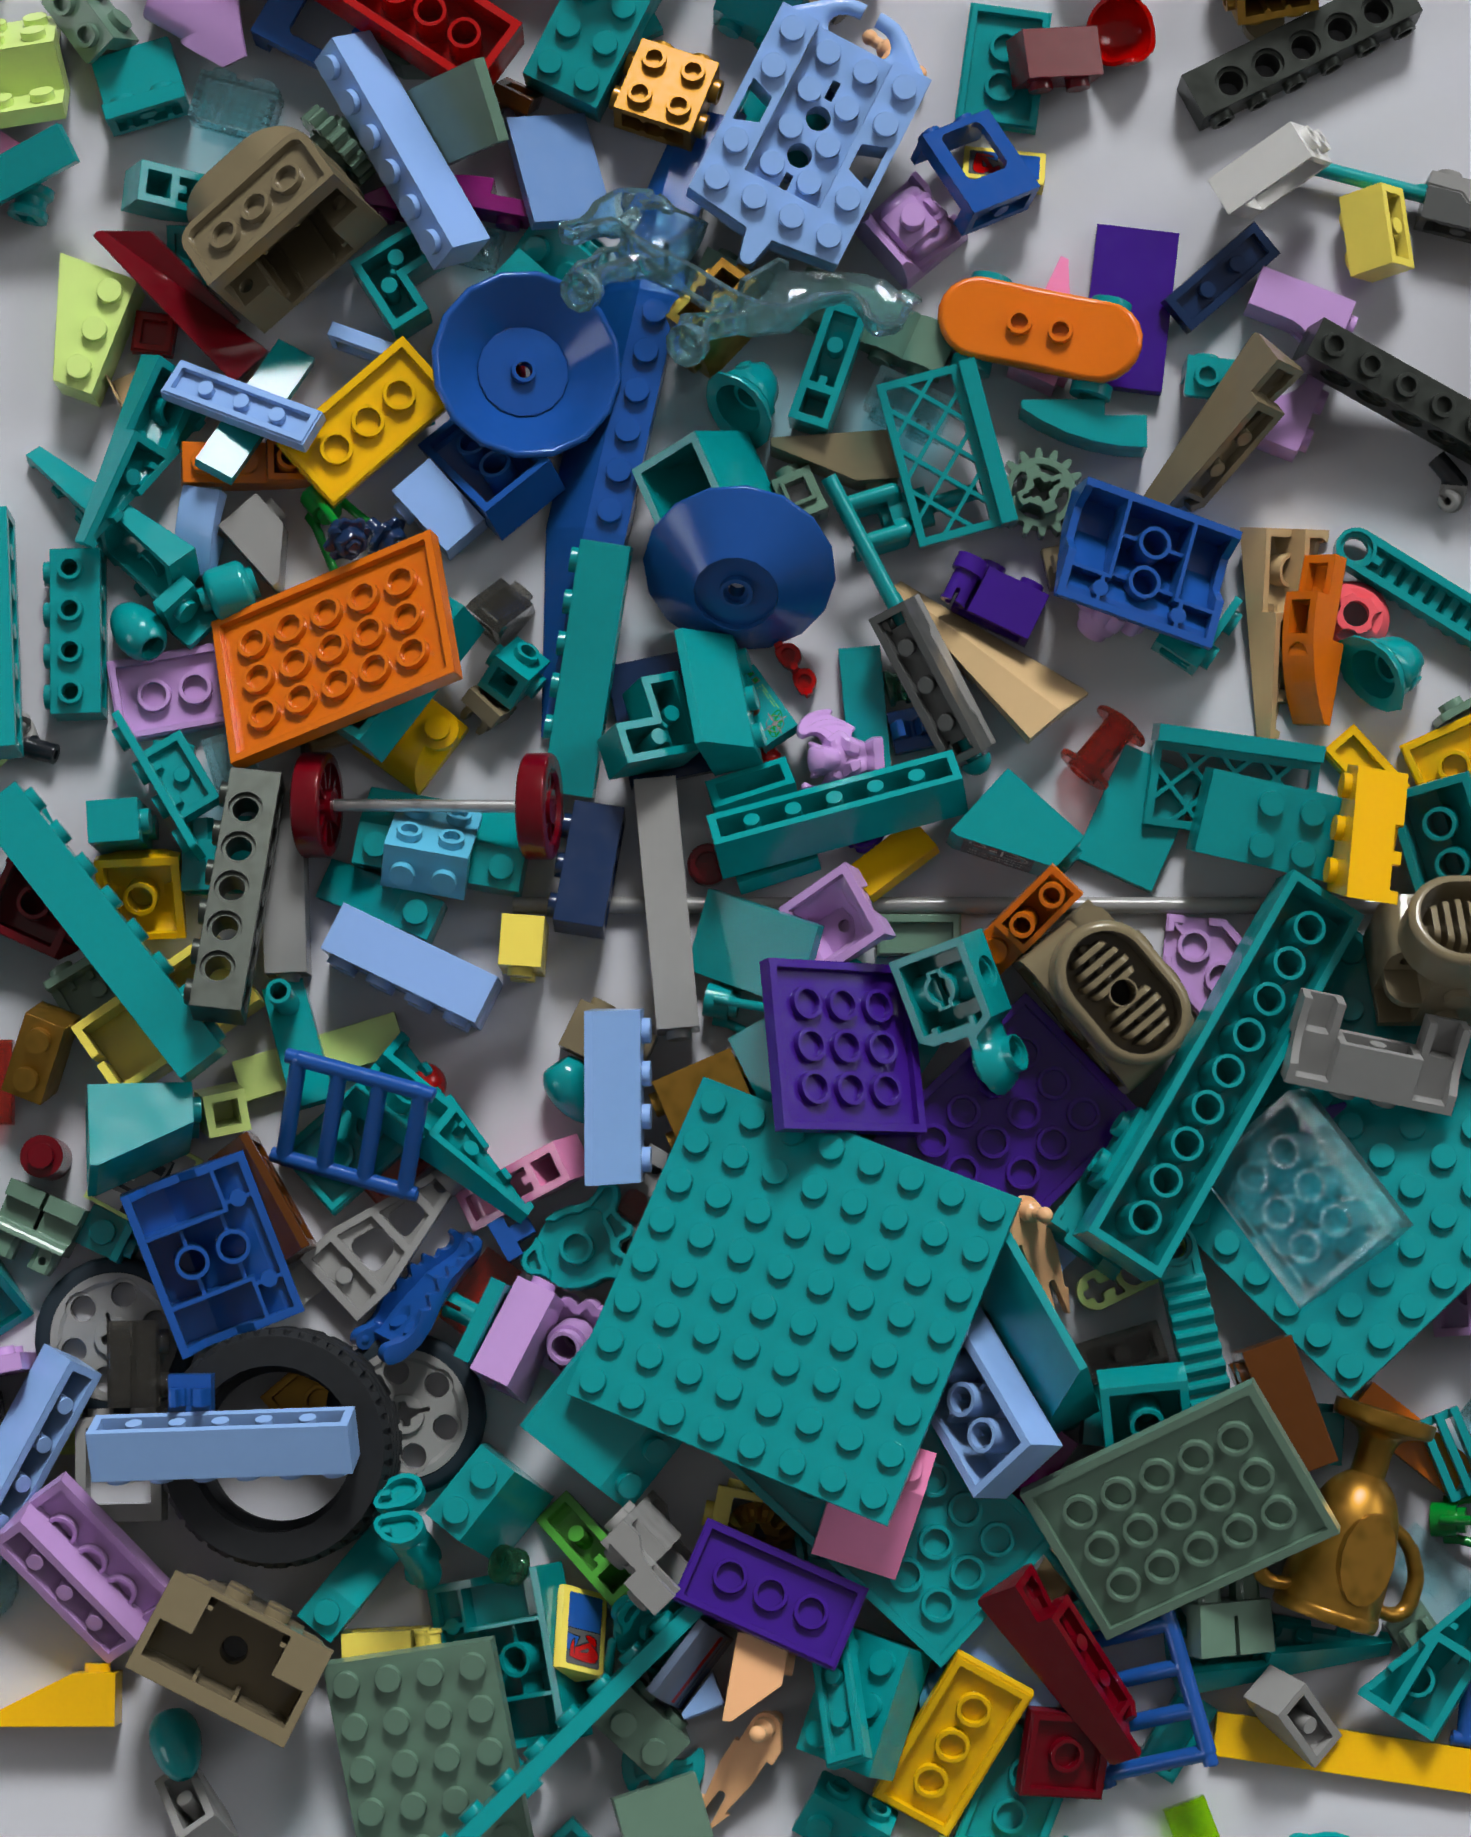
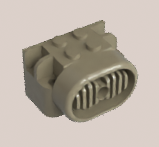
M272 126L258 130L246 137L196 183L188 199L187 218L189 224L182 234L181 242L184 250L206 284L265 334L388 224L364 200L361 190L348 178L343 169L306 134L288 126Z
M1449 875L1434 878L1423 884L1414 894L1398 895L1397 905L1380 902L1363 935L1377 1026H1422L1425 1013L1466 1021L1471 1026V875Z
M1089 899L1084 901L1011 964L1062 1027L1080 1045L1085 1054L1123 1094L1133 1091L1178 1053V1049L1195 1022L1191 1014L1189 996L1184 985L1174 970L1154 950L1149 940L1139 930H1135L1122 921H1115L1107 911L1093 905ZM1117 981H1122L1129 990V998L1124 1005L1115 1003L1111 997V988Z
M175 1570L125 1667L284 1748L334 1650L325 1646L323 1641L317 1636L305 1631V1626L292 1616V1610L273 1600L267 1602L255 1596L254 1591L234 1580H231L230 1583L214 1579L208 1581L198 1575L184 1574ZM230 1636H238L244 1639L248 1647L246 1654L236 1658L228 1655L224 1649L225 1639Z

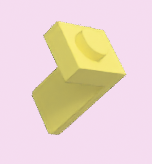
M729 1478L727 1485H718L715 1501L706 1500L701 1525L704 1526L707 1518H710L728 1526L734 1497L754 1502L764 1501L741 1480Z

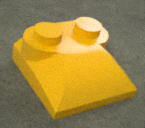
M431 699L382 763L353 744L352 747L416 795H421L469 732V728L450 711Z
M169 849L126 850L95 857L94 866L98 870L95 874L96 882L101 888L108 884L124 904L118 910L127 922L133 917L148 934L149 938L147 940L187 937L185 896L181 891V852Z

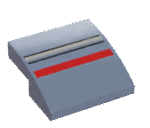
M699 1618L646 1690L663 1702L682 1709L734 1639L722 1629L715 1628L704 1618Z

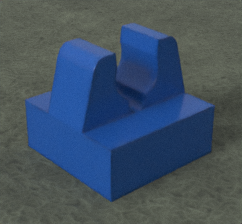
M914 707L886 713L895 756L935 748Z
M503 1216L487 1224L509 1263L521 1258L524 1251L520 1243L537 1233L528 1217L521 1224L517 1222L511 1226L508 1225Z
M215 1373L168 1374V1412L215 1411Z

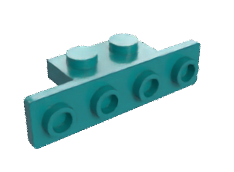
M117 710L111 715L118 727L111 730L124 752L132 749L138 760L131 765L143 785L145 786L151 782L158 794L151 797L163 819L171 816L178 828L171 831L182 852L186 853L191 850L198 861L205 858L206 855L187 823L218 806L219 794L181 730H178L143 750L120 711Z

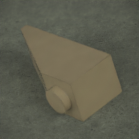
M887 430L770 437L771 457L789 464L797 463L799 468L809 465L813 474L823 478L836 473L843 486L855 491L869 490L888 483H896L898 485L899 473Z

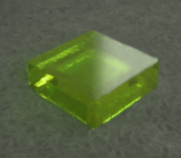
M1203 1794L1162 1809L1172 1837H1220Z

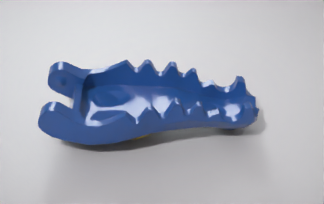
M453 1228L449 1229L450 1241L448 1245L444 1248H438L434 1256L422 1253L421 1261L417 1264L409 1262L407 1265L408 1275L406 1277H399L392 1291L378 1303L371 1318L351 1332L350 1342L359 1349L367 1350L376 1340H379L382 1344L378 1349V1357L387 1365H395L407 1358L421 1346L431 1331L434 1323L439 1318L445 1299L459 1278L478 1260L483 1247V1241L479 1236L474 1235L470 1231L459 1232Z

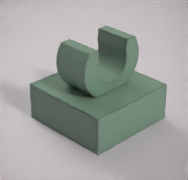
M1419 1600L1413 1614L1403 1622L1390 1623L1384 1621L1382 1623L1402 1654L1437 1625L1421 1600Z

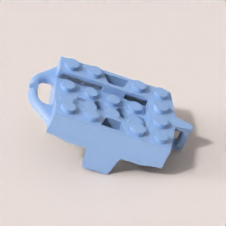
M819 0L795 6L782 2L686 193L687 198L743 237L736 265L740 264L751 271L761 257L769 250L834 273L932 81L923 75L908 37L900 25L882 12L874 28L885 34L890 41V54L885 59L866 51L830 32L828 29L829 22L838 15H849L861 20L868 6L863 2L857 0ZM829 88H831L833 93L837 91L832 102L824 98ZM750 90L766 106L760 122L746 121L747 115L740 112ZM811 114L821 115L827 122V128L822 131L812 130L806 122V117ZM792 151H801L807 156L809 164L803 168L794 167L789 163L787 154ZM856 155L882 159L872 180L864 177L862 182H860L849 170ZM783 179L786 184L790 182L786 191L779 187Z

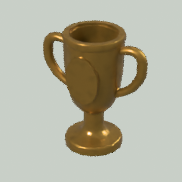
M1336 1395L1333 1406L1334 1411L1350 1420L1356 1426L1359 1436L1351 1468L1336 1474L1319 1489L1341 1526L1340 1533L1287 1557L1281 1575L1273 1574L1266 1567L1253 1573V1576L1263 1586L1275 1589L1272 1600L1287 1609L1347 1630L1374 1635L1379 1627V1619L1390 1623L1403 1622L1413 1614L1418 1606L1425 1579L1419 1548L1411 1535L1399 1524L1396 1499L1385 1480L1390 1461L1396 1448L1403 1442H1431L1434 1439L1437 1427ZM1398 1541L1406 1561L1407 1582L1399 1604L1394 1607H1387L1383 1603L1394 1569Z

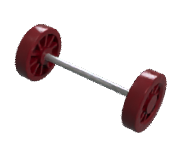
M303 752L296 761L290 789V821L294 844L299 854L304 858H330L337 850L340 841L343 811L515 813L516 834L522 856L526 860H552L557 855L560 846L563 826V785L559 762L552 753L525 754L518 769L515 800L343 799L342 777L335 756L330 752Z

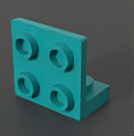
M167 36L102 55L91 64L103 104L101 107L105 120L114 137L192 114L174 51Z

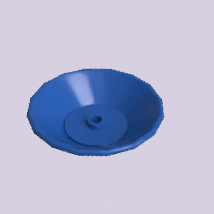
M539 271L500 272L466 288L443 314L431 349L434 388L451 421L480 446L513 458L554 457L587 441L611 414L622 380L619 342L602 309L574 284ZM518 366L527 367L530 371V376L527 378L520 377L516 372V368Z
M748 485L707 488L676 502L652 528L643 557L648 592L669 622L679 629L687 628L731 634L734 636L740 649L770 648L779 640L784 642L802 634L825 611L836 581L832 546L814 517L784 495ZM737 583L743 585V587L736 588L731 584Z

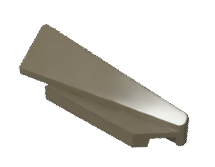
M1257 332L1253 333L1144 496L1175 508L1185 506L1190 512L1205 507L1285 415L1274 401L1303 375V369L1263 335Z

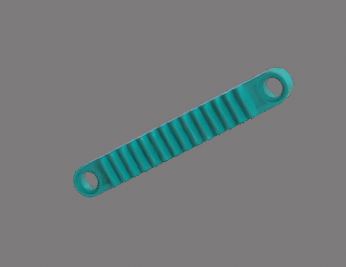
M1360 527L1350 528L1337 538L1333 546V554L1347 558L1345 567L1347 573L1373 587L1376 591L1383 594L1388 601L1398 603L1401 609L1411 611L1414 617L1425 620L1430 627L1440 629L1443 635L1453 637L1456 643L1466 645L1471 651V594L1368 530ZM1351 539L1361 541L1366 548L1365 557L1358 561L1349 559L1344 553L1345 542Z
M1188 1229L1183 1238L1186 1244L1184 1255L1179 1258H1172L1158 1281L1177 1362H1184L1188 1378L1190 1407L1230 1389V1379L1226 1372V1362L1222 1355V1345L1218 1337V1327L1214 1320V1310L1211 1306V1297L1207 1289V1279L1203 1272L1197 1242L1194 1234Z

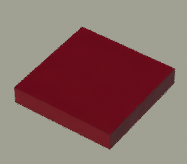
M1027 1706L1015 1791L1018 1795L1102 1800L1107 1760L1064 1708Z

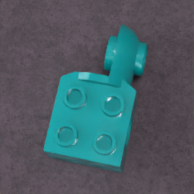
M982 928L889 962L918 1043L935 1047L946 1042L952 1043L968 1037L972 1047L973 1067L979 1079L996 1095H1005L1018 1081L1020 1072L1028 1068L1029 1059L1026 1047L1020 1037L1016 1034L1007 1035L1002 1021L1012 1007Z

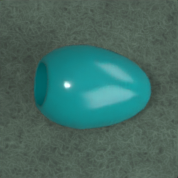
M133 602L121 603L113 609L110 618L111 631L119 648L126 655L138 661H149L157 658L164 651L168 639L167 631L162 620L152 610Z
M568 1055L544 1071L543 1085L550 1101L563 1114L574 1121L584 1123V1062L577 1057Z
M171 1708L158 1713L153 1718L149 1727V1746L154 1759L160 1769L170 1779L177 1782L187 1781L196 1774L202 1756V1737L198 1723L191 1713L182 1708Z

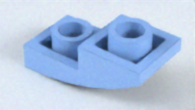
M183 484L175 535L195 547L200 571L199 577H202L206 570L217 567L224 539L218 536L217 533L227 494L217 489Z

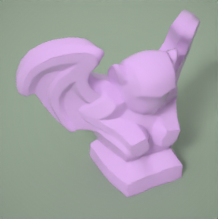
M831 709L813 711L806 714L799 721L796 729L798 738L805 739L814 736L822 743L820 745L809 742L810 748L807 754V763L811 772L810 777L818 778L824 775L821 784L885 768L882 736L870 737L866 741L852 737V733L856 728L841 719L831 716ZM804 782L801 785L800 790L814 787L816 785H811L809 783Z

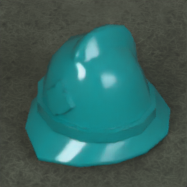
M751 360L740 362L735 366V369L726 373L718 371L708 380L706 398L709 411L719 430L748 431L755 449L769 441L772 427L771 420L775 413L774 406L779 394L777 377L770 366L762 361L751 362Z
M1353 635L1340 640L1339 642L1344 644L1340 670L1343 679L1352 690L1372 707L1385 712L1401 710L1404 695L1416 687L1422 678L1420 675L1424 659L1420 650L1411 642L1394 636L1367 639Z

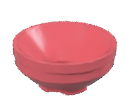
M1355 581L1343 582L1333 640L1339 642L1353 635L1367 639L1385 637L1389 628L1390 615L1382 595L1365 583ZM1351 603L1362 605L1367 612L1366 622L1361 626H1352L1347 623L1343 616L1345 606Z

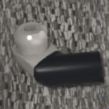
M1443 451L1428 465L1441 479L1437 498L1439 508L1447 513H1455L1465 503L1468 480L1445 451Z
M22 711L24 756L54 765L59 758L60 745L41 740L30 716Z

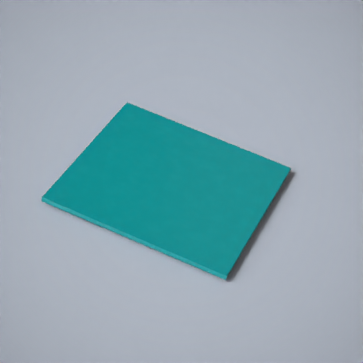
M1357 930L1322 991L1343 996L1347 1004L1340 1029L1416 1044L1421 1026H1377L1363 935ZM1471 1038L1462 1064L1457 1099L1451 1116L1398 1105L1388 1109L1373 1104L1369 1099L1354 1097L1352 1100H1343L1332 1096L1325 1090L1286 1083L1280 1073L1283 1065L1282 1062L1189 1227V1230L1194 1234L1197 1246L1286 1335H1292L1294 1343L1349 1399L1362 1389L1471 1285ZM1346 1101L1347 1107L1304 1145L1301 1135L1303 1124L1298 1114L1314 1109H1324L1330 1105Z
M703 1076L566 1394L888 1527L1019 1210L1022 1198L850 1132L835 1134L775 1132L773 1104L771 1102Z

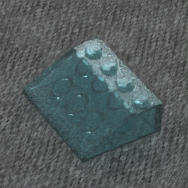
M1310 1088L1287 1091L1244 1129L1211 1188L1299 1308L1306 1306L1381 1253L1413 1226L1412 1222Z

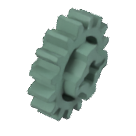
M316 104L300 118L303 126L310 132V139L343 169L353 183L360 187L376 173L373 169V164L367 159L368 156L364 148L360 145L357 136L344 116L341 118L337 114L334 117L330 116L323 107L320 108Z
M1036 448L1034 458L1030 459L1022 451L1018 456V465L1010 460L1005 464V470L1009 474L1007 479L1011 494L1013 484L1020 475L1024 485L1023 490L1018 491L1016 495L1012 496L1018 521L1015 525L1007 526L1010 530L1017 525L1022 526L1023 538H1026L1031 530L1036 531L1038 540L1044 539L1046 530H1051L1055 537L1061 534L1060 524L1064 521L1072 489L1081 480L1082 474L1081 472H1069L1072 464L1070 458L1062 464L1057 461L1058 451L1053 450L1049 458L1043 457L1041 448ZM1040 469L1051 471L1056 475H1049L1047 473L1041 472ZM1035 487L1040 492H1048L1045 501H1042L1040 496L1032 497ZM1067 492V503L1062 511L1058 513V506L1055 500ZM1028 512L1038 516L1039 519L1030 518L1023 513Z

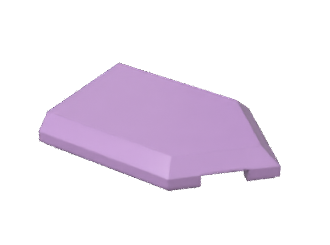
M1166 914L1163 961L1180 978L1189 996L1191 1009L1198 1016L1242 937L1227 919Z

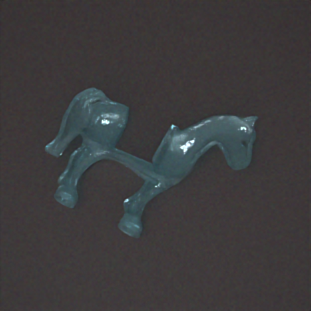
M618 188L595 200L588 211L580 218L558 222V234L562 244L580 245L603 237L609 239L620 238L617 246L598 248L587 259L578 260L569 272L565 274L560 283L561 297L568 308L578 313L590 311L600 304L605 293L604 286L615 282H631L645 279L691 301L705 311L681 314L678 324L672 327L666 336V347L669 355L675 363L685 368L697 365L706 357L710 350V340L735 335L757 337L787 334L795 330L812 313L838 304L850 306L862 319L866 330L872 336L894 335L900 332L905 322L916 313L913 310V305L922 302V298L918 294L908 289L898 291L885 279H877L868 274L853 272H795L789 270V261L779 257L742 277L736 290L690 262L704 239L709 223L695 215L678 209L661 193L655 195L653 189Z

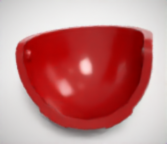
M1101 0L1090 13L1086 26H1097L1103 65L1111 67L1132 66L1142 62L1153 53L1156 44L1153 17L1141 0Z

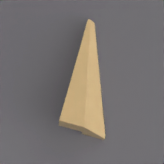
M1240 527V531L1243 532L1241 550L1256 737L1279 739L1280 731L1276 730V720L1280 705L1287 704L1282 665V627L1286 592L1299 590L1304 555H1318L1320 544L1328 542L1329 530Z
M902 581L894 585L903 601L919 593L959 671L971 685L974 683L1027 744L1056 720L1062 718L1089 694L1082 687Z

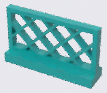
M975 356L959 360L956 364L875 386L919 549L1016 524L1018 516ZM951 376L955 393L947 406L925 394L933 380ZM926 382L922 391L913 387V385ZM903 388L918 397L907 417L890 407L887 392ZM956 399L958 402L960 413L951 409ZM921 400L943 411L933 431L911 420ZM947 415L954 417L964 424L966 434L959 446L937 435ZM894 418L903 422L898 432ZM907 425L929 437L918 457L903 450L899 438ZM967 439L971 454L962 449ZM933 440L955 452L944 472L922 461ZM958 455L975 465L977 474L969 487L947 475ZM904 458L914 463L909 473ZM918 466L940 478L929 498L912 488L910 479ZM978 480L982 495L973 490ZM943 481L965 492L954 513L932 501ZM969 495L985 504L989 520L972 524L958 516ZM916 499L925 503L920 513L918 511ZM929 506L951 518L942 533L925 536L921 519ZM954 521L965 526L954 530H950Z
M1153 723L1151 736L1153 746L1142 823L1191 830L1192 822L1177 819L1187 813L1191 820H1193L1194 812L1191 809L1197 804L1198 796L1187 804L1174 787V784L1191 771L1202 782L1203 774L1197 767L1210 757L1220 758L1229 772L1237 774L1252 762L1260 763L1271 777L1267 781L1283 784L1280 778L1293 768L1309 770L1305 789L1317 792L1320 765L1325 760L1326 746ZM1163 750L1178 752L1188 765L1187 768L1171 780L1168 779L1160 768ZM1187 753L1202 756L1193 762ZM1228 759L1240 760L1243 762L1234 768V766ZM1270 765L1283 766L1284 768L1275 773ZM1160 777L1165 784L1157 790L1158 778ZM1169 789L1183 808L1170 818L1154 817L1155 799Z

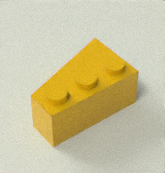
M1348 764L1347 773H1341L1337 789L1338 797L1342 798L1340 814L1334 815L1330 829V838L1335 840L1332 857H1327L1323 869V881L1327 883V891L1345 897L1397 905L1398 892L1390 890L1392 866H1401L1402 852L1395 851L1398 829L1399 827H1404L1409 774Z

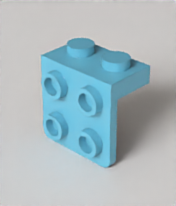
M395 812L384 842L380 886L464 900L468 886L470 857L482 823V814L480 812Z

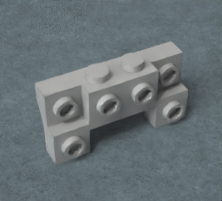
M1300 988L1289 1025L1292 1034L1280 1071L1284 1082L1325 1090L1332 1096L1343 1100H1352L1354 1097L1369 1099L1373 1104L1388 1109L1398 1105L1447 1116L1452 1115L1457 1099L1462 1064L1471 1038V1028L1466 1021L1425 1013L1416 1044L1340 1029L1347 1007L1343 996Z
M652 1490L637 1506L630 1500L604 1525L610 1533L600 1543L606 1548L604 1555L609 1562L619 1570L625 1568L631 1574L624 1582L629 1589L627 1595L630 1600L642 1611L649 1609L655 1616L680 1590L678 1584L692 1553L679 1539L682 1534L671 1524L668 1505Z

